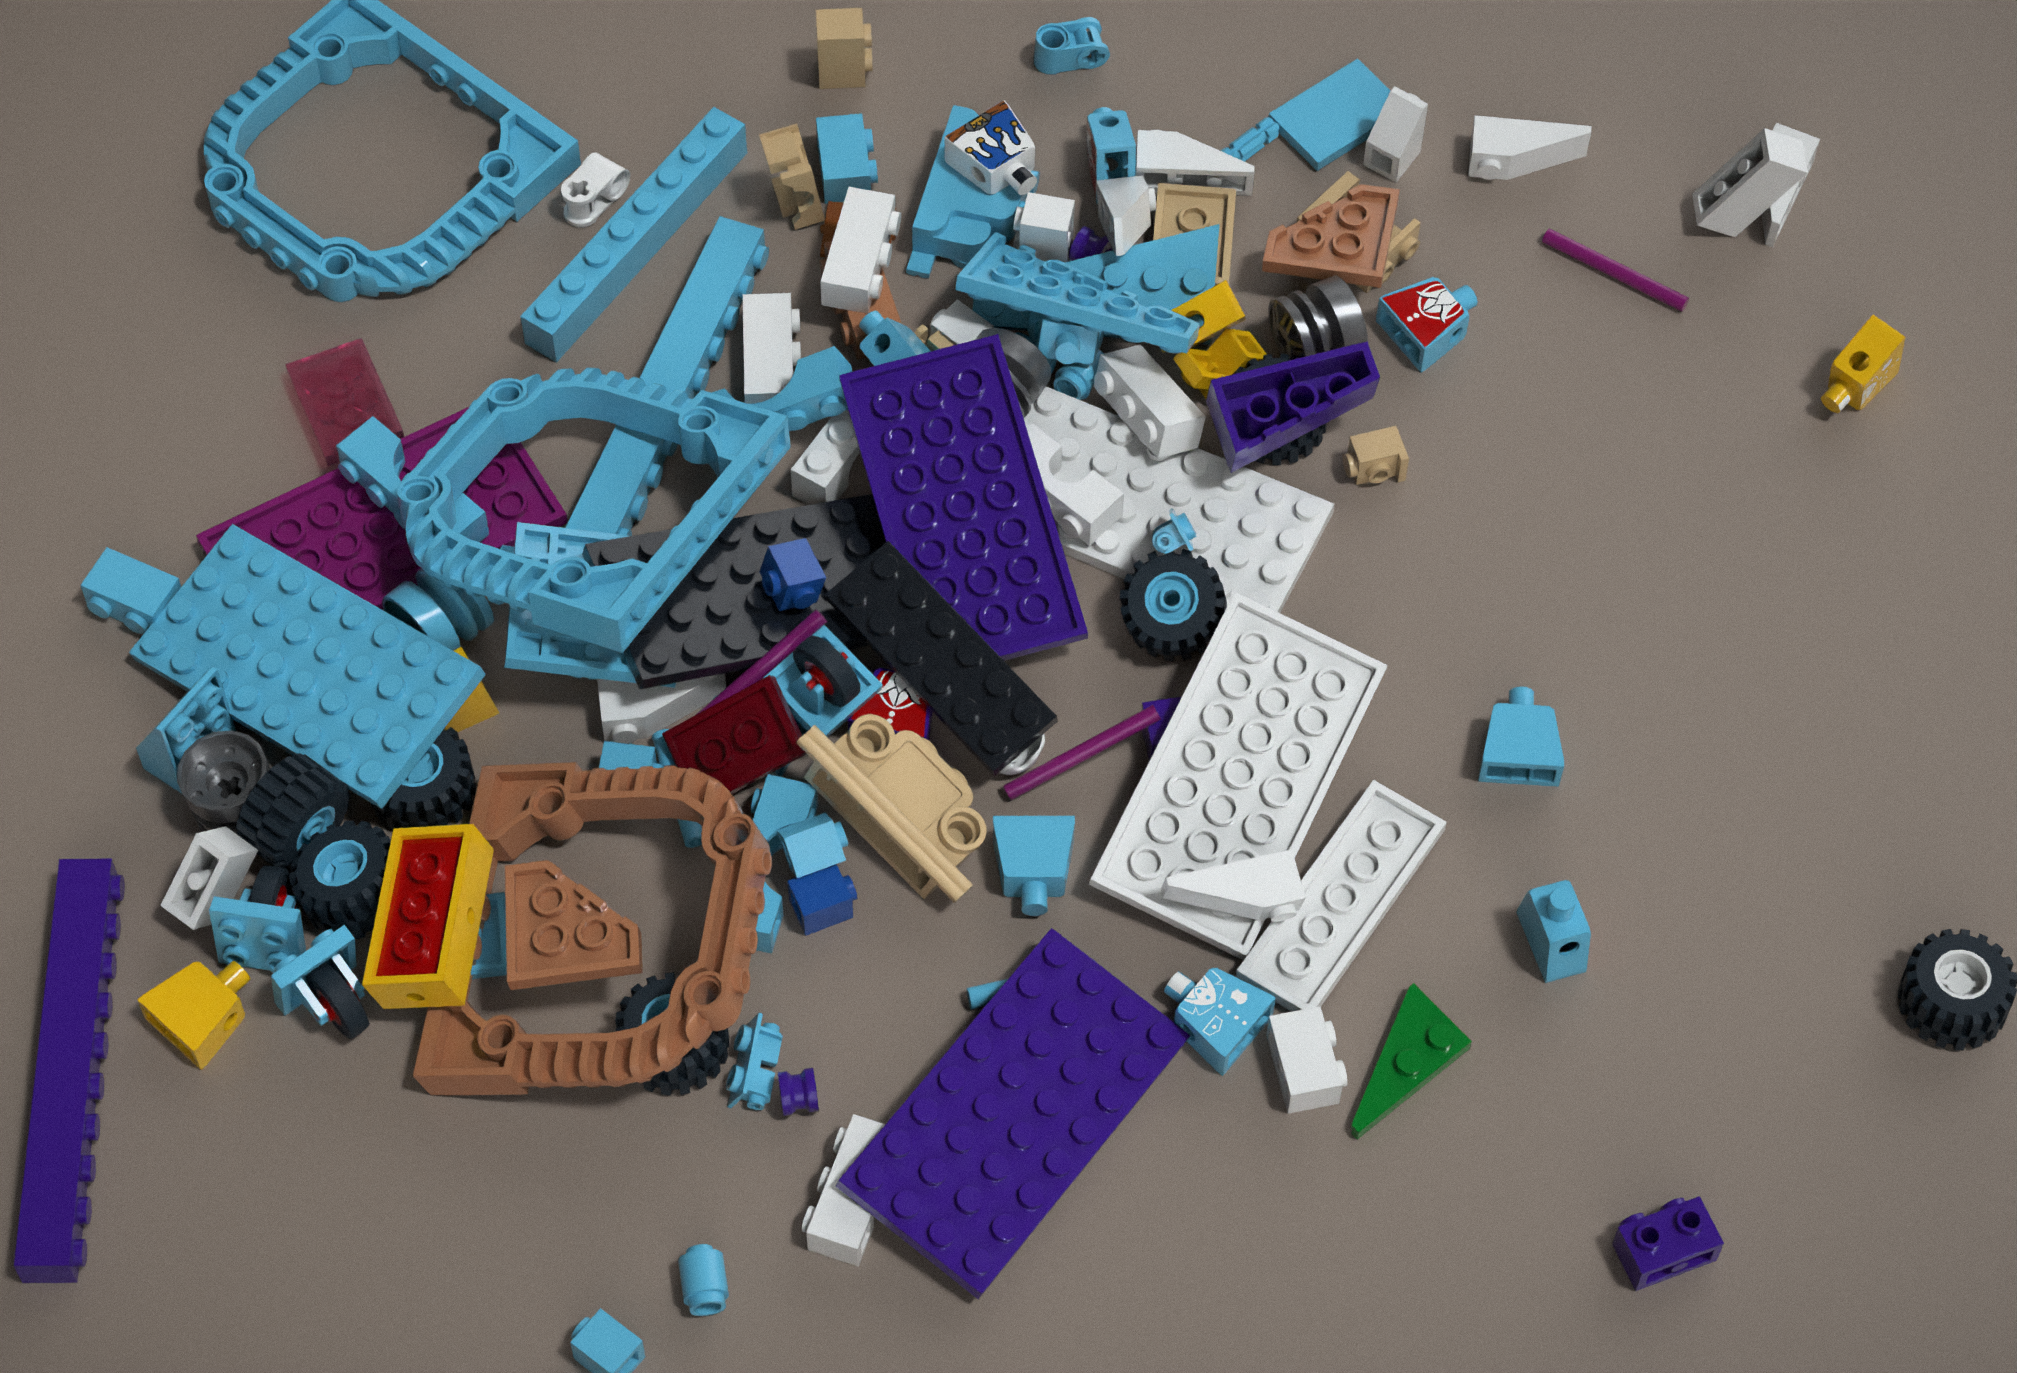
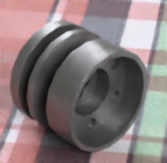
M1336 275L1309 285L1305 294L1297 290L1288 293L1287 297L1281 296L1270 300L1268 318L1272 336L1280 355H1289V360L1368 341L1365 320L1360 306L1349 286Z
M989 328L982 330L975 340L996 334L999 335L1022 415L1025 418L1031 410V404L1039 398L1051 379V367L1042 352L1024 337L1005 329Z
M232 730L218 731L197 739L184 752L178 765L177 783L200 830L204 832L226 826L237 834L238 829H236L242 806L257 782L271 768L260 744L249 735Z

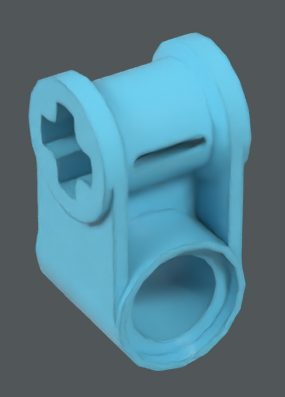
M1084 17L1075 21L1042 25L1037 30L1033 60L1036 69L1045 74H1058L1078 69H1093L1105 64L1110 57L1108 46L1102 42L1100 22L1093 17Z

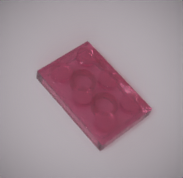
M362 338L285 364L287 374L328 466L340 462L336 445L372 416L398 438L404 437L401 424Z

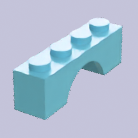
M835 346L797 360L794 374L782 391L766 401L750 405L787 415L789 431L800 430L818 420L840 415L848 409L839 375L853 372L852 366ZM725 388L712 392L734 399Z
M372 416L336 445L340 460L338 468L349 482L353 484L358 482L363 486L369 498L378 507L386 506L392 511L395 519L404 529L397 497V488L402 482L399 475L405 464L401 439ZM462 493L454 502L456 524L452 530L471 540L481 542L489 535L486 512Z
M767 774L763 789L756 788L751 803V813L754 814V823L770 846L771 856L782 849L777 833L778 829L816 815L818 791L809 783ZM764 882L765 906L762 914L758 915L756 926L758 944L756 950L772 954L784 917L782 896Z

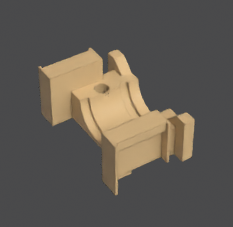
M797 123L759 134L771 174L787 170V172L780 173L779 177L771 179L783 218L795 215L792 218L795 230L825 221L812 168L808 163Z

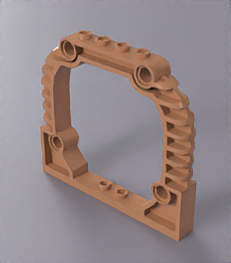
M576 762L482 766L469 824L476 826L494 849L480 921L482 932L484 923L490 916V901L486 895L491 894L498 861H514L526 849L547 835L555 840L569 839L581 830L584 822L660 818L698 822L703 826L701 833L702 847L714 864L715 871L698 961L685 968L676 978L671 990L669 1005L665 1011L636 1028L611 1033L527 1034L511 1016L498 1015L486 1021L468 1002L473 978L470 975L465 1006L428 1007L413 1077L430 1095L528 1094L529 1087L535 1086L539 1088H550L552 1086H562L564 1088L587 1086L589 1088H598L600 1086L623 1087L634 1082L640 1084L651 1080L654 1075L662 1071L669 1072L681 1063L682 1057L693 1047L695 1049L702 1047L712 1031L725 1030L736 1022L741 1012L744 994H747L750 988L749 964L751 954H754L757 949L758 937L756 926L758 915L762 914L765 906L763 888L765 877L772 868V857L766 838L754 821L743 813L734 796L721 782L697 769L678 768L675 765H666L663 768L642 766L639 769L617 767L615 770L593 768L590 771H582ZM479 935L472 965L476 964V960L480 958L482 953V941Z

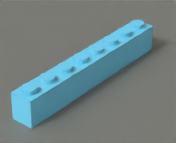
M713 107L520 316L526 345L556 363L747 154L746 128L744 123L716 107Z

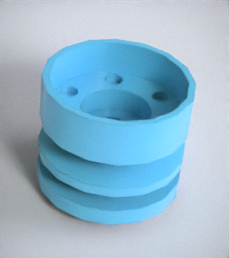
M422 568L415 575L418 586L411 581H404L382 599L385 612L453 651L461 647L459 637L472 641L478 635V630L484 631L494 622L493 611L484 595L476 598L468 595L465 589L452 590L447 588L443 581H434L427 576Z

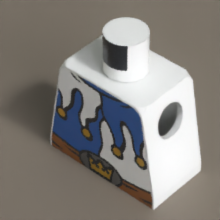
M1005 101L1000 102L945 136V162L987 194H996L1011 185L1019 195H1025L1035 187L1037 178L1031 173L1035 167L1034 143Z

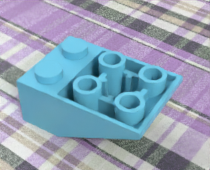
M212 666L136 747L143 769L181 794L182 792L177 783V771L184 752L197 739L210 733L236 731L233 718L229 714L230 708L218 669Z

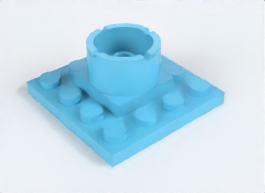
M517 522L514 554L551 565L560 559L568 557L584 560L582 553L585 544L628 536ZM509 605L504 668L562 674L579 679L584 677L589 680L605 679L636 683L624 652L620 653L533 624L531 611L518 612L511 609ZM676 683L661 686L675 688Z

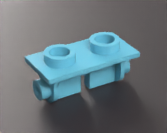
M1172 508L1169 510L1171 519L1157 526L1153 531V546L1160 553H1170L1186 544L1189 551H1192L1194 548L1191 539L1197 537L1196 532L1186 514L1182 513L1177 516Z
M758 1013L747 1025H741L736 1034L734 1050L739 1051L736 1065L734 1064L731 1067L726 1080V1090L730 1091L728 1108L735 1106L741 1099L747 1101V1107L753 1110H763L765 1104L770 1102L775 1072L760 1068L761 1064L771 1067L777 1065L783 1035L779 1032L780 1027L774 1023H764L761 1026L762 1013Z

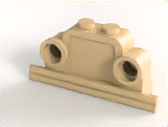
M873 714L857 718L848 732L835 743L816 725L798 739L796 743L814 760L804 778L923 899L939 887L955 903L973 886L957 868L985 840L986 824L977 811L969 808L973 801V793L965 776L957 769L951 768L938 755L937 749L929 740L921 738L917 733L909 730L900 731L895 735L893 727L886 719Z

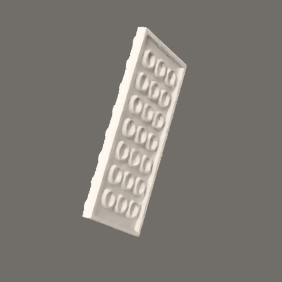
M1047 386L1039 398L1031 404V410L1024 418L1026 427L1033 423L1062 445V468L1054 475L1056 479L1067 483L1077 482L1087 476L1092 470H1095L1124 493L1123 516L1090 546L1080 538H1073L1068 535L1061 524L1054 519L1065 555L1123 579L1127 573L1133 575L1135 572L1133 565L1138 560L1143 564L1149 561L1147 554L1156 551L1157 557L1165 555V553H1160L1154 548L1152 535L1157 526L1171 519L1169 510L1173 508L1177 516L1185 513L1194 528L1197 537L1191 539L1194 548L1191 551L1192 555L1196 559L1199 555L1207 560L1210 568H1215L1220 582L1223 584L1227 606L1234 592H1237L1281 613L1334 512V503L1246 467L1230 473L1226 459L1199 448L1157 459L1118 415ZM1184 544L1175 549V554H1181L1182 549L1189 550L1187 545Z
M1234 592L1090 879L1089 885L1244 960L1249 954L1265 919L1255 920L1164 899L1161 894V888L1165 878L1292 849L1295 859L1388 665Z

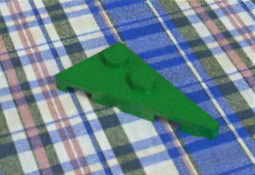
M1415 983L1410 985L1351 1124V1134L1357 1140L1471 1047L1472 1041Z

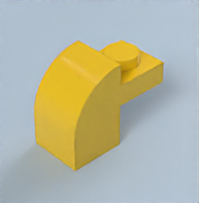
M1226 328L1207 351L1190 348L1187 354L1177 353L1173 360L1182 371V379L1192 388L1199 389L1206 399L1211 380L1233 375L1240 366L1247 369V361L1253 358L1258 362L1262 361L1263 355L1267 354L1251 332Z

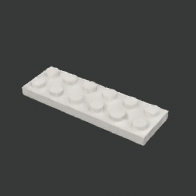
M1373 780L1302 878L1301 883L1306 899L1300 910L1296 911V916L1269 924L1236 970V977L1273 995L1276 998V1003L1291 1012L1322 1006L1441 837L1447 822Z

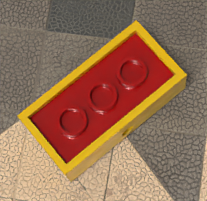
M474 824L393 829L362 986L383 1009L465 1006L494 852L493 847Z

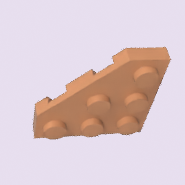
M1360 184L1348 190L1347 197L1333 204L1327 201L1302 214V220L1286 228L1282 224L1269 231L1262 271L1321 280L1336 275L1343 279L1345 283L1381 288L1400 189Z
M549 860L505 866L507 983L510 990L643 973L642 937L637 924L626 916L622 917L607 906L604 900L582 884L578 885L562 873L559 867Z

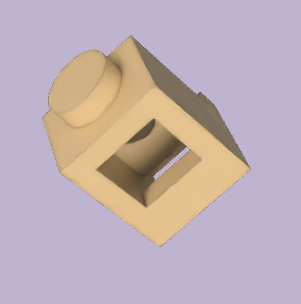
M1397 426L1350 436L1348 451L1346 454H1343V465L1348 478L1354 477L1356 485L1368 482L1380 483L1393 476L1396 477L1397 482L1406 480L1409 457Z

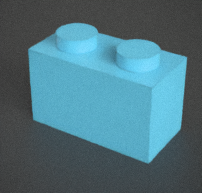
M862 113L817 117V147L825 204L828 201L844 202L848 187L871 190V183H878L876 159L868 160V152H874L873 135L871 128L864 129Z
M106 547L80 585L87 607L92 613L101 618L112 617L119 620L130 630L138 634H144L150 625L156 622L162 610L181 588L178 577Z

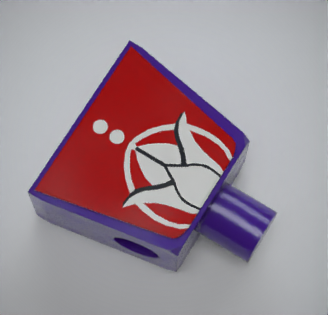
M885 668L876 669L873 675L883 684L882 689L848 719V730L860 716L873 714L886 719L893 727L895 735L900 731L909 730L917 733L921 738L930 740L933 712L893 670Z

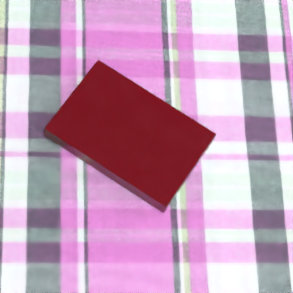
M768 675L662 733L678 768H694L714 777L731 794L807 754L796 743L802 734L775 676Z

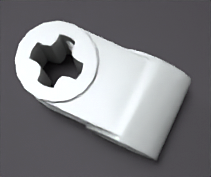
M596 152L591 153L561 186V195L563 200L566 201L564 207L566 222L578 228L588 227L595 223L600 215L626 191L630 182L631 174L629 170Z

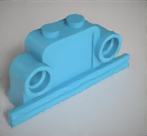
M956 105L952 107L912 226V253L906 268V273L909 275L929 278L936 256L949 258L956 266L963 269L995 232L1006 236V242L1013 239L1017 231L1013 230L1017 207L1024 208L1027 194L1019 195L1011 185L996 194H987L945 162V136L979 116L970 108ZM1032 170L1031 173L1037 178V183L1030 193H1036L1040 172Z

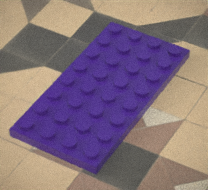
M996 334L839 375L885 542L889 541L1004 661L1088 639L1087 627L999 335Z
M1051 928L842 1175L836 1187L979 1300L1181 1050L1191 1035Z

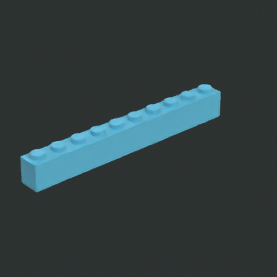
M719 216L640 376L647 386H651L654 383L661 384L670 393L674 390H681L686 392L690 399H693L700 390L706 389L710 375L709 368L713 361L718 362L722 356L725 345L724 337L728 330L733 331L737 325L740 314L739 306L743 300V294H752L755 273L757 269L762 270L768 260L769 247L765 246L764 229ZM616 425L565 528L632 536L631 529L635 521H641L646 512L647 496L651 488L656 489L660 484L663 475V463L667 455L673 456L678 444Z

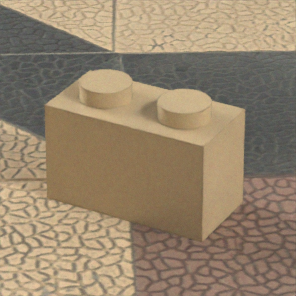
M862 8L816 10L819 89L866 87L865 71H873L872 48L864 47H872L871 23L863 24Z

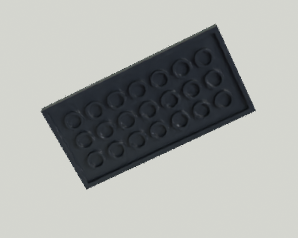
M872 494L733 518L625 649L624 655L639 690L748 669L816 609L827 620V623L824 625L847 649L869 646L826 600L825 594L886 543ZM672 529L585 544L582 555L590 567L618 563L632 558L648 563L667 540ZM806 538L826 576V580L817 603H813L803 609L791 608L779 611L772 596L766 594L762 583V576L759 572L768 546Z

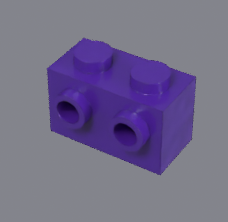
M1698 1196L1688 1201H1685L1684 1198L1671 1200L1664 1204L1660 1211L1648 1216H1644L1643 1213H1637L1625 1218L1617 1228L1612 1245L1635 1291L1717 1261L1724 1242L1701 1197Z

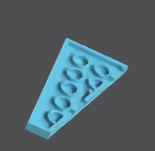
M1220 224L1133 245L1125 255L1116 256L1113 250L1065 263L1107 281V290L1121 295L1123 291L1127 290L1138 295L1137 302L1147 308L1150 306H1162L1172 310L1215 286ZM973 299V311L992 324L993 328L1028 331L1030 310L1016 311L1008 308L1006 304L990 299ZM1198 314L1189 318L1200 323V327L1204 324V318ZM1104 331L1103 337L1121 338V335ZM1209 339V340H1207V341H1205V342H1203V343H1201V344L1210 345L1211 339Z
M997 232L989 238L957 275L955 290L967 293L973 299H990L1004 303L1012 310H1030L1044 314L1046 318L1053 321L1066 320L1081 324L1083 328L1092 332L1106 331L1121 335V338L1128 342L1150 343L1159 346L1160 349L1168 353L1182 352L1187 354L1198 338L1200 323L1162 306H1150L1147 308L1137 302L1138 295L1127 290L1123 291L1121 295L1107 290V281L1060 260L1042 261L1036 258L1035 249L1026 245L1020 246L1019 249L1013 248L1005 244L1006 236Z

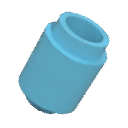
M698 1244L689 1247L686 1253L678 1259L684 1304L689 1306L690 1313L695 1316H709L720 1313L726 1308L725 1300L729 1297L723 1253L713 1249L708 1244Z

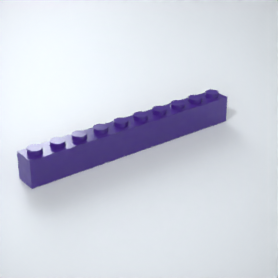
M112 858L59 859L14 1258V1268L22 1283H77L79 1267H84L87 1262L86 1239H82L83 1224H90L92 1215L91 1198L86 1197L88 1182H94L96 1176L95 1156L91 1155L92 1141H98L100 1136L99 1114H95L96 1100H102L104 1096L103 1073H99L100 1060L107 1058L109 1048L107 1032H103L104 1021L111 1018L113 1010L112 994L108 992L109 979H115L117 960L116 954L112 953L113 940H119L121 932L120 915L116 913L117 901H123L125 893L124 877L117 874Z

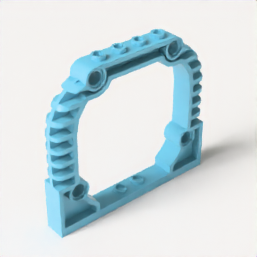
M331 0L288 37L290 48L276 55L270 65L263 66L257 72V76L252 80H247L240 86V90L237 93L230 94L224 100V104L212 115L211 122L204 136V159L208 171L205 174L204 184L211 211L216 220L226 228L231 226L238 231L252 248L257 249L259 247L269 254L272 261L279 268H288L295 273L309 290L316 289L327 298L337 302L349 301L356 297L358 293L372 297H378L379 292H394L402 295L412 292L413 288L420 286L428 287L435 284L438 278L443 275H449L462 260L465 261L472 255V251L488 241V237L493 232L499 231L510 217L518 222L581 165L577 139L379 0ZM401 55L427 72L435 83L440 86L445 85L457 93L458 97L466 105H474L500 124L501 133L498 150L487 153L479 162L478 168L481 181L424 232L403 245L377 251H370L359 242L346 237L321 238L259 192L253 167L244 159L246 150L258 135L319 83L323 82L328 85L341 84L350 78L353 68L375 64H392Z
M572 368L560 369L545 381H542L539 374H534L521 381L513 378L500 379L492 383L477 400L471 403L469 409L455 424L449 427L447 433L433 448L427 451L424 458L410 473L404 476L399 484L397 497L409 550L415 563L426 572L427 576L434 581H443L447 588L452 590L465 589L468 595L476 598L482 595L487 596L491 603L501 605L504 602L508 603L511 609L518 612L529 610L532 613V620L535 625L623 653L791 448L788 416L704 390H700L693 399H690L684 391L674 390L670 393L667 392L664 385L654 383L651 386H647L643 379L632 377L627 380L621 372L610 371L607 375H604L599 368H586L581 374H575ZM587 418L606 421L681 445L682 456L686 461L693 464H709L718 477L702 498L693 503L690 512L682 522L673 527L667 540L648 563L632 558L618 563L590 567L581 558L568 557L560 559L551 565L471 540L452 530L456 524L454 502L506 444L519 443L532 438L547 422L553 420Z

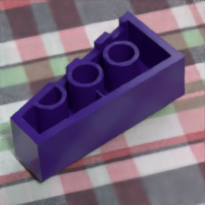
M1368 341L1211 380L1206 402L1230 473L1373 399L1380 375Z

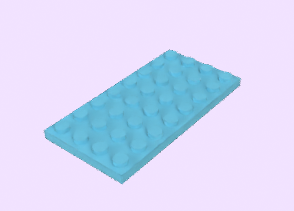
M234 524L229 527L162 610L156 622L150 625L129 651V654L135 661L187 692L212 666L218 669L230 708L229 714L233 720L291 755L299 753L307 755L343 783L347 784L349 790L381 809L486 675L479 665Z

